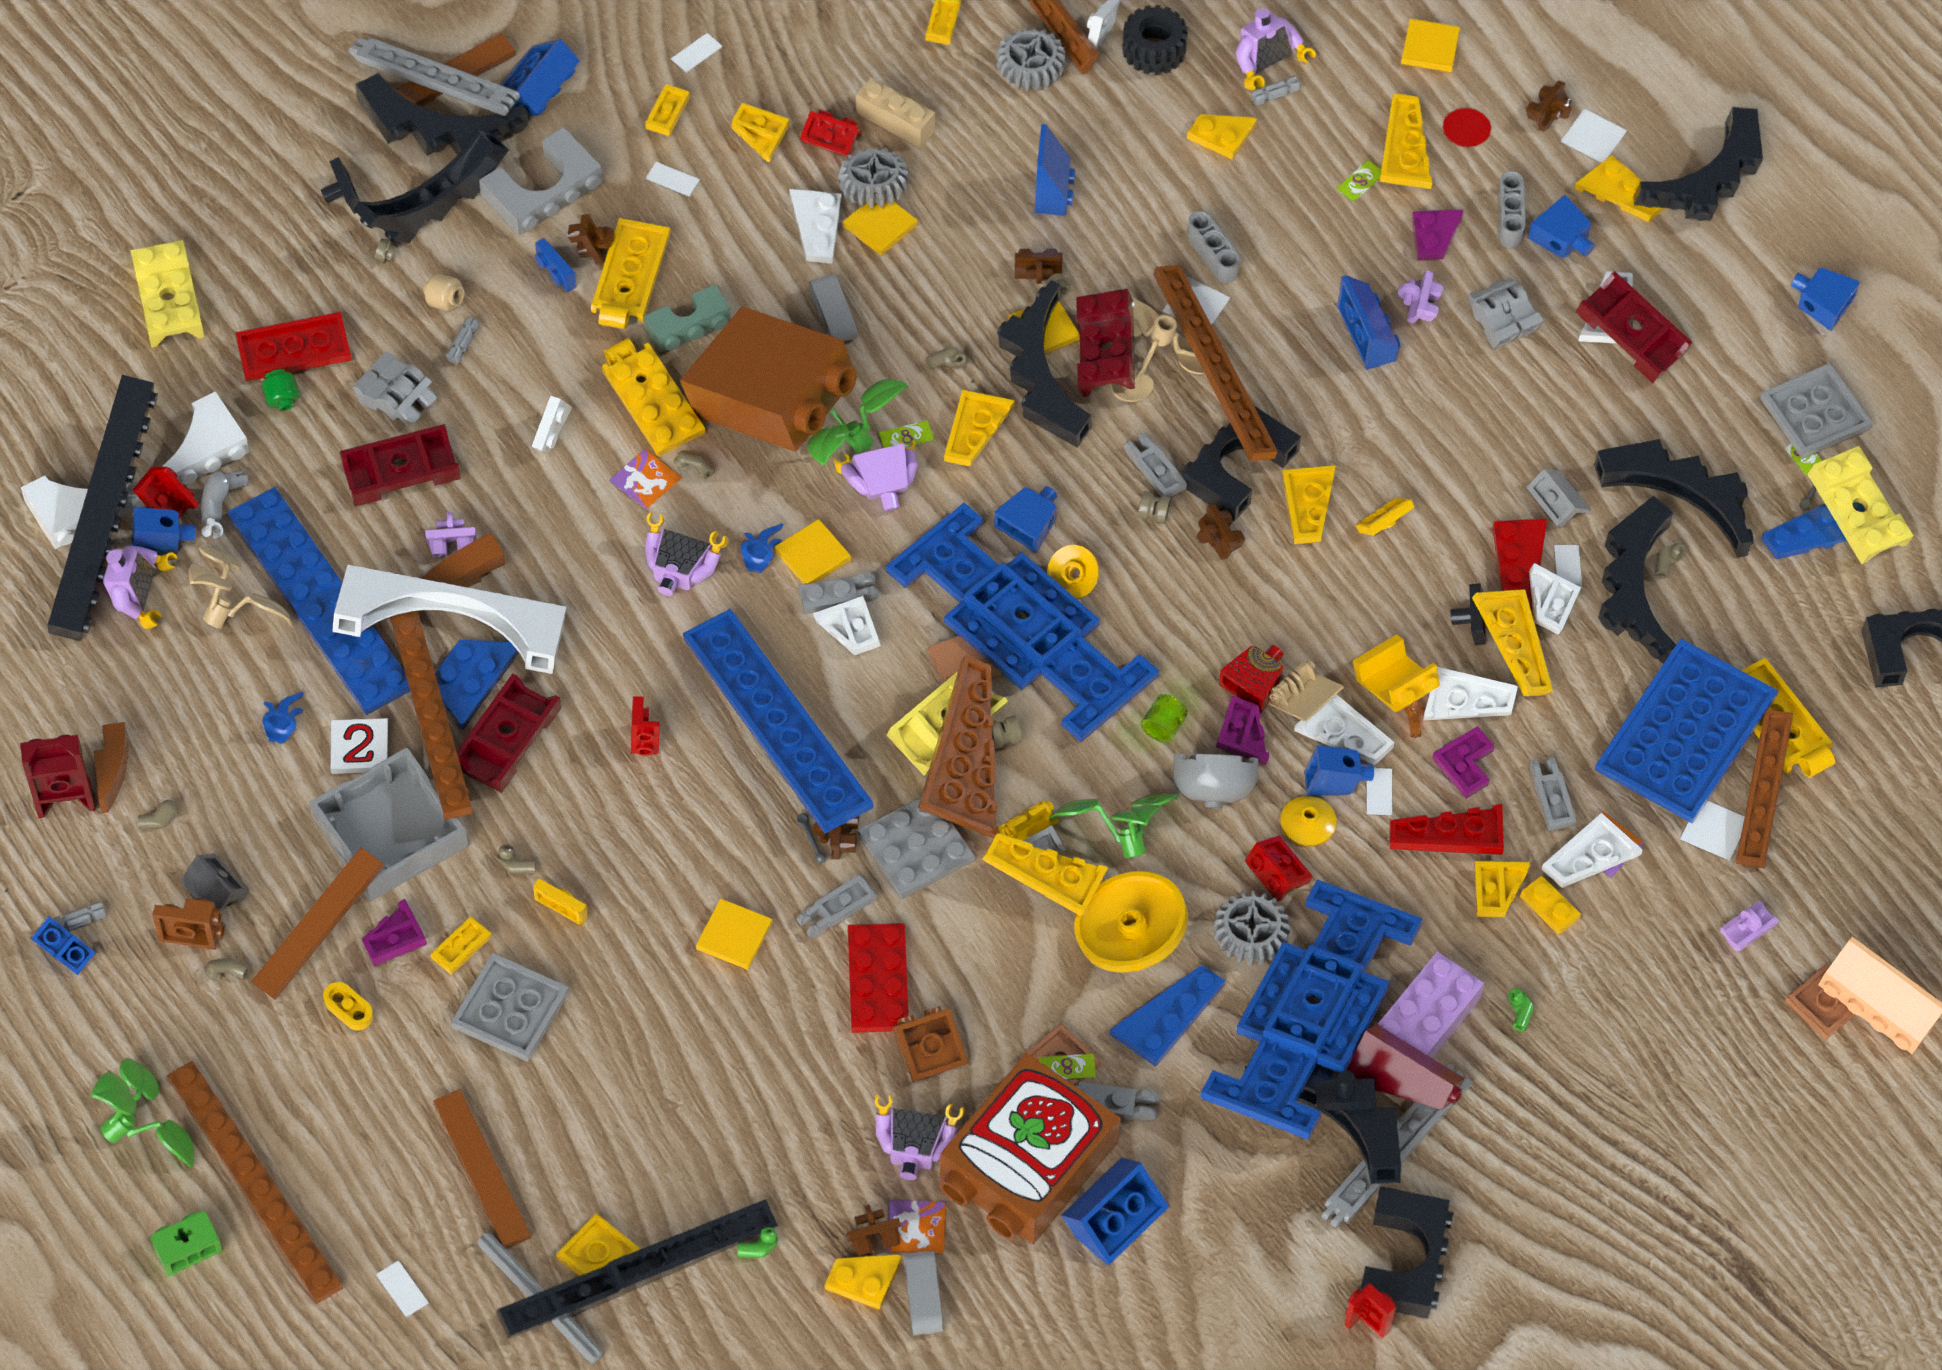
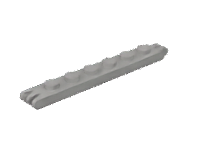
M357 38L354 42L355 45L349 48L350 54L360 63L504 116L520 98V94L515 90L373 38H368V40Z
M1448 1064V1065L1446 1066L1447 1068H1449V1069L1452 1070V1071H1453L1454 1068H1455V1067L1452 1066L1451 1064ZM1456 1072L1458 1075L1463 1077L1464 1074L1462 1072ZM1470 1078L1465 1079L1460 1087L1463 1090L1462 1095L1473 1083ZM1414 1102L1397 1121L1401 1164L1452 1108V1103L1443 1110ZM1364 1159L1324 1204L1327 1210L1323 1213L1322 1218L1328 1221L1333 1214H1336L1337 1216L1331 1222V1225L1335 1228L1343 1221L1348 1224L1379 1190L1380 1186L1384 1184L1370 1183Z

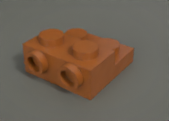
M186 899L183 909L173 904L154 906L152 916L160 942L216 950L218 939H223L225 923L221 922L222 910L216 909L215 903L207 899Z
M940 1006L924 1011L925 1017L916 1020L913 1015L897 1020L898 1026L892 1028L900 1054L904 1056L912 1083L968 1064L950 1008L943 1011Z

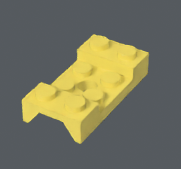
M183 240L131 250L151 348L157 347L165 336L188 332L198 338H203V327ZM167 293L175 295L171 300H163L161 297Z
M1857 446L1814 464L1808 476L1860 563L1864 564L1886 549L1896 545L1901 547L1907 546L1913 538V534L1901 514L1895 515L1870 475L1872 470L1871 464L1860 446ZM1852 503L1862 504L1865 512L1856 511Z
M958 671L894 724L886 735L924 776L929 771L943 724L941 712L947 710ZM992 693L990 703L991 715L993 717L1007 704L1008 700L1005 697Z

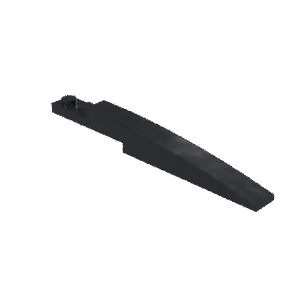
M765 1199L610 1261L604 1267L501 1307L496 1313L507 1338L510 1339L557 1319L561 1321L730 1249L738 1245V1243H743L761 1235V1231L764 1228L770 1227L774 1229L778 1224Z

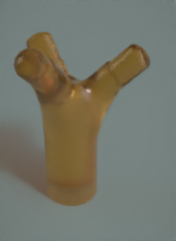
M1416 700L1411 703V707L1408 705L1404 708L1409 719L1410 737L1412 738L1421 737L1420 718L1426 710L1425 707H1421L1418 710Z

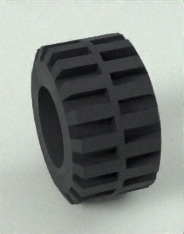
M1150 5L1144 6L1143 10L1140 8L1136 9L1134 14H1130L1124 23L1122 54L1124 58H1127L1126 62L1129 65H1134L1135 70H1143V73L1148 75L1149 72L1154 73V75H1160V72L1166 74L1171 71V68H1178L1179 63L1183 62L1186 55L1188 28L1185 26V20L1180 18L1178 12H1171L1169 7L1163 9L1161 5H1155L1152 8ZM1148 38H1158V39H1161V40H1163V41H1161V42H1151V41H1148V40H1146V39H1148Z

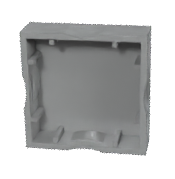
M408 748L376 764L362 776L344 782L309 802L312 819L345 866L361 847L385 865L364 891L370 902L468 847L466 829L457 817L444 819L438 794L431 786L427 774Z

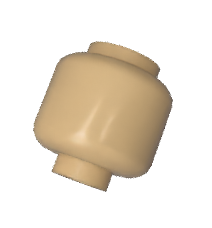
M443 274L433 275L425 283L423 289L427 304L434 308L452 311L460 306L464 300L465 291L459 279Z

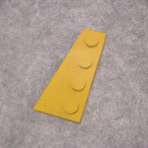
M1397 93L1392 95L1380 182L1431 189L1432 177L1429 171L1426 140L1422 128L1423 121L1419 97Z
M1525 589L1476 593L1472 599L1523 696L1550 694L1553 688Z
M999 833L995 835L982 859L1079 916L1084 914L1108 867L1100 864L1095 866L1085 863V860L1077 857L1072 859L1059 855L1057 851L1048 848L1046 850L1033 847L1031 843Z

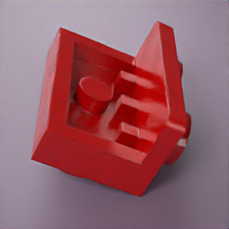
M151 467L132 489L147 508L175 510L178 512L179 519L187 509H196L199 506V503L193 498V492L180 483L175 471L169 467Z
M1370 1283L1363 1290L1360 1288L1355 1290L1347 1301L1349 1306L1345 1312L1347 1316L1344 1326L1350 1330L1361 1319L1378 1335L1384 1338L1391 1331L1396 1310L1394 1301L1388 1294L1380 1293Z

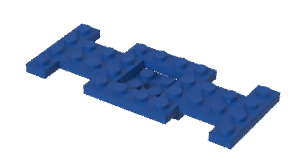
M964 502L887 564L886 572L904 588L924 572L959 602L955 608L944 616V623L992 663L1021 691L1042 674L1077 705L1074 710L1062 719L1061 726L1078 741L1082 742L1157 679L1160 671L1141 654L1137 655L1121 670L1084 639L1100 625V619L1023 552L1007 565L1003 562L999 565L967 538L983 525V518ZM1025 611L1030 616L1026 619H1019L1015 616V613Z
M1318 879L1306 899L1305 907L1329 915L1313 946L1310 945L1307 950L1286 942L1281 944L1241 1017L1236 1033L1260 1042L1241 1079L1238 1080L1212 1070L1201 1090V1099L1307 1140L1310 1139L1320 1120L1321 1111L1296 1101L1316 1064L1339 1073L1346 1070L1365 1031L1368 1029L1389 989V981L1366 973L1370 962L1384 936L1411 946L1422 926L1423 918ZM1310 997H1317L1321 1000V1002L1318 1004L1308 1003L1306 999Z

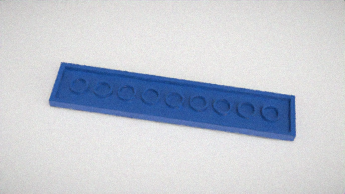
M276 487L227 511L228 518L365 715L410 692L404 669L373 625L362 631L360 637L333 632L334 612L342 581Z
M731 608L683 633V639L824 834L873 808L871 798Z

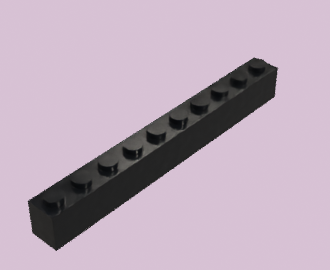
M123 374L121 376L48 621L49 634L81 641L83 633H89L92 618L88 617L91 608H96L100 594L96 592L98 582H104L107 567L103 566L105 558L114 548V542L111 541L112 534L119 531L122 517L118 516L120 507L125 508L128 501L129 492L125 491L127 483H133L136 473V467H133L135 457L140 458L144 445L143 442H140L142 433L147 434L151 418L147 417L150 408L154 409L156 406L158 393L154 392V382Z

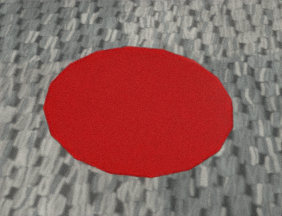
M1460 108L1450 112L1445 117L1443 131L1445 136L1454 144L1463 147H1474L1488 139L1491 133V124L1489 119L1478 110Z

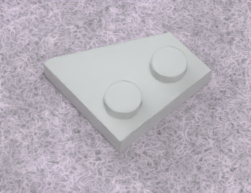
M1107 0L1104 4H1100L1095 14L1092 13L1087 25L1090 28L1088 39L1096 50L1098 45H1103L1107 34L1115 22L1120 0Z
M550 396L532 444L533 448L547 454L550 449L554 448L558 434L569 416L572 406L559 398Z
M1534 563L1529 570L1534 623L1559 635L1581 587Z
M863 596L813 613L816 622L854 655L881 646Z

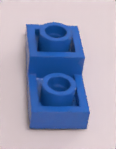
M50 916L46 917L30 937L32 941L76 975L80 973L96 953Z

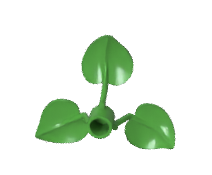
M885 379L870 386L861 397L864 403L860 406L863 424L858 423V421H851L846 424L832 408L829 412L840 425H834L832 428H823L811 437L808 442V451L818 463L825 466L829 457L845 440L848 441L856 453L867 451L873 445V439L867 432L871 427L867 422L866 412L871 413L880 409L906 389L908 385L901 381Z
M1178 793L1146 795L1132 802L1133 808L1131 810H1123L1111 815L1112 820L1129 822V826L1120 829L1121 834L1118 833L1102 806L1098 804V799H1080L1069 802L1058 808L1051 815L1050 821L1057 816L1077 815L1090 810H1096L1101 814L1113 833L1115 842H1121L1124 857H1136L1146 853L1142 837L1144 835L1143 825L1147 826L1150 818L1159 810L1160 805L1172 799L1177 800L1179 795Z
M126 1058L120 1063L119 1069L122 1078L112 1072L103 1074L97 1080L91 1097L100 1099L117 1110L100 1125L103 1136L108 1141L116 1143L126 1134L131 1138L137 1133L157 1128L156 1134L160 1141L191 1168L194 1164L193 1142L189 1134L179 1124L172 1120H166L164 1123L156 1121L134 1128L136 1119L133 1114L137 1109L136 1101L141 1095H144L149 1100H154L159 1094V1085L154 1075L145 1066L131 1058ZM128 1085L136 1090L134 1096L130 1094Z

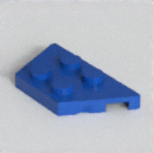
M460 639L435 672L443 705L454 716L460 729L464 730L519 654L511 642Z

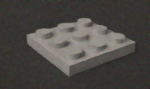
M1830 363L1766 390L1760 396L1761 401L1802 459L1871 429L1873 424Z
M921 797L858 829L859 838L901 900L975 861L974 854L951 821L918 809Z
M492 953L452 1019L451 1027L529 1062L568 996L569 987Z

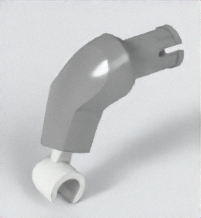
M243 469L228 474L218 471L208 477L200 500L202 523L207 524L201 531L204 537L210 536L212 531L214 539L222 536L223 527L218 523L222 519V502L229 490L248 485V476Z

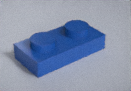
M544 238L535 243V260L542 269L546 268L549 271L552 280L557 286L561 285L567 292L576 288L575 271Z

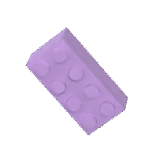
M1437 951L1378 1025L1433 1058L1480 1001L1485 983Z

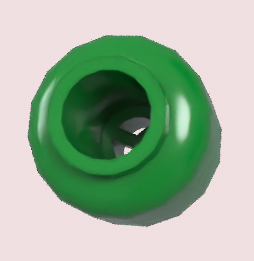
M277 369L267 373L265 380L261 384V389L268 406L279 408V411L293 408L295 406L294 403L301 395L294 375L290 372H285L284 369Z

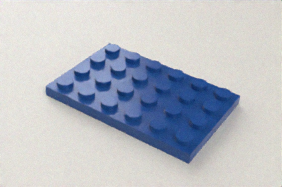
M1680 639L1596 763L1595 771L1693 824L1763 718L1764 713L1777 697L1778 690L1691 643Z

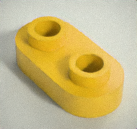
M334 982L324 989L323 1000L326 1008L345 1025L353 1030H364L371 1025L373 1021L371 1005L347 984ZM338 997L343 998L341 1002H334ZM357 1015L364 1016L361 1020L354 1019Z

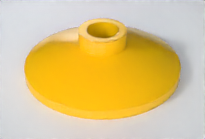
M1068 545L1060 548L1051 557L1047 567V574L1076 599H1081L1095 588L1099 578V566L1091 551L1082 546ZM1078 568L1080 575L1078 578H1075L1073 572Z
M1300 796L1292 799L1285 805L1281 812L1280 825L1283 833L1292 842L1301 846L1312 847L1321 845L1332 837L1336 829L1337 818L1333 808L1323 799L1315 796ZM1309 814V815H1312V816H1314V817L1311 818V819H1309V818H1306L1304 815Z

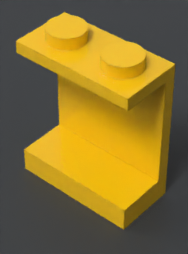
M1398 634L1352 660L1356 681L1394 712L1400 711L1440 686L1437 665L1432 663L1422 668L1406 655L1404 639Z

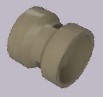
M1144 491L1138 518L1145 520L1153 518L1156 522L1165 524L1171 497L1161 496L1159 498L1150 492Z
M1015 715L1006 717L1002 722L993 721L992 740H994L995 749L1003 747L1006 743L1017 744L1022 742L1020 726Z

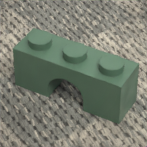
M716 285L692 294V310L694 313L689 316L681 317L675 315L668 305L644 315L645 331L659 354L675 350L680 345L691 340H697L715 329H722L730 321V306Z

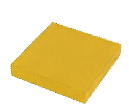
M1410 19L1401 64L1452 73L1460 27Z
M894 201L892 205L884 202L883 208L879 204H874L872 209L866 203L843 221L844 228L881 256L918 225V220Z
M1060 302L1057 303L1051 313L1045 331V355L1080 340L1079 332ZM1026 308L1008 315V320L1012 315L1021 319L1022 313Z
M819 519L775 546L776 554L803 585L819 582L851 562V555Z
M720 899L696 944V950L749 970L772 925V919Z
M595 1213L556 1253V1258L576 1275L581 1276L606 1266L610 1261L638 1251L640 1248Z

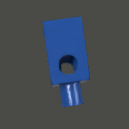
M1563 195L1531 223L1528 238L1561 258H1566L1575 249L1586 257L1595 247V244L1588 239L1591 222L1566 195Z
M1819 268L1811 279L1798 272L1791 283V287L1802 292L1798 304L1799 308L1825 328L1832 331L1855 299L1860 282L1828 269Z
M1045 486L1039 494L1030 488H1023L995 511L994 527L1036 553L1056 520L1057 507L1053 503L1057 498L1056 492L1048 486Z
M134 507L131 535L132 546H140L156 551L159 556L170 552L177 554L179 541H195V525H179L178 512L175 510Z
M1317 745L1304 771L1307 796L1351 794L1359 781H1373L1374 767L1372 764H1361L1360 755L1357 750Z

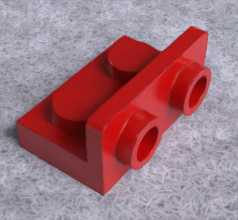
M819 109L818 113L809 112L799 140L847 157V155H851L856 138L861 136L862 131L857 126L856 121L844 117L840 121L834 119L832 113Z
M633 696L631 753L641 756L659 754L660 722L649 721V708L644 707L643 696Z
M1280 835L1257 842L1245 859V863L1277 902L1283 900L1289 890L1307 885L1313 878Z

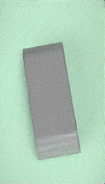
M1507 171L1500 178L1497 194L1499 241L1505 247L1515 248L1522 243L1525 228L1524 180L1518 172Z
M1197 211L1191 214L1187 232L1189 242L1218 281L1222 283L1234 282L1238 277L1239 254L1208 213Z
M833 274L810 280V294L826 335L841 339L843 342L857 339L856 324L836 275Z
M934 1251L904 1253L912 1335L943 1333Z

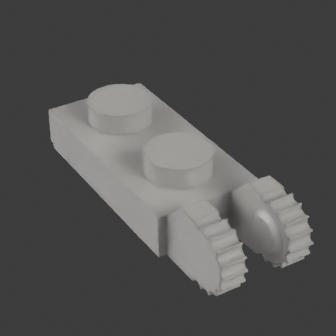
M1142 433L1137 437L1140 446L1144 450L1143 452H1140L1132 441H1127L1123 444L1127 455L1134 461V464L1160 497H1172L1186 489V481L1157 444L1154 445L1146 434Z
M873 573L859 574L854 578L847 577L799 585L804 613L819 612L861 596L864 597L865 602L879 598L878 589L865 588L866 586L874 585L876 582L875 575ZM858 588H864V589H861L860 591L856 592V589H858Z
M1547 757L1546 767L1549 775L1543 776L1538 761L1530 760L1529 767L1547 830L1575 826L1576 817L1562 772L1559 773L1555 758Z
M859 874L815 901L814 905L800 913L796 920L800 926H803L813 921L818 914L821 916L822 919L813 924L807 931V935L813 939L823 934L828 928L834 927L877 900V894L863 876Z
M1079 1081L1078 1088L1121 1119L1131 1121L1133 1119L1147 1121L1156 1119L1157 1111L1155 1109L1143 1106L1134 1108L1135 1103L1149 1105L1158 1103L1159 1094L1147 1090L1137 1091L1136 1089Z

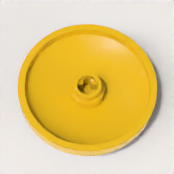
M1146 871L1122 873L1100 883L1082 916L1076 914L1074 923L1075 937L1085 957L1097 967L1112 972H1135L1159 963L1176 949L1186 932L1188 910L1180 890L1166 877Z

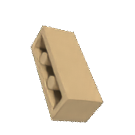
M872 77L856 94L857 114L920 149L935 132L934 111Z

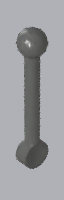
M1814 485L1806 499L1800 502L1799 506L1803 511L1810 509V501L1817 491Z
M804 814L798 815L796 819L797 824L803 827L816 854V862L824 863L826 855L821 853L807 825V816Z

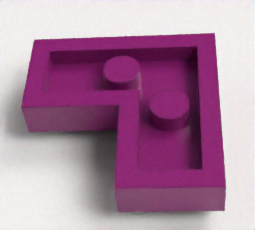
M1476 726L1434 752L1432 759L1467 799L1489 785L1488 777L1475 762L1492 753L1495 746L1481 729Z

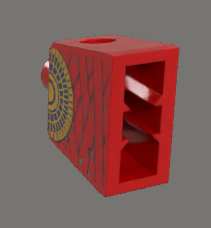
M1271 645L1266 652H1263L1256 646H1250L1221 669L1219 685L1236 697L1257 704L1260 713H1262L1268 704L1267 702L1271 699L1269 696L1272 693L1271 689L1276 687L1282 680L1284 667L1279 661L1284 656L1283 651L1276 645Z

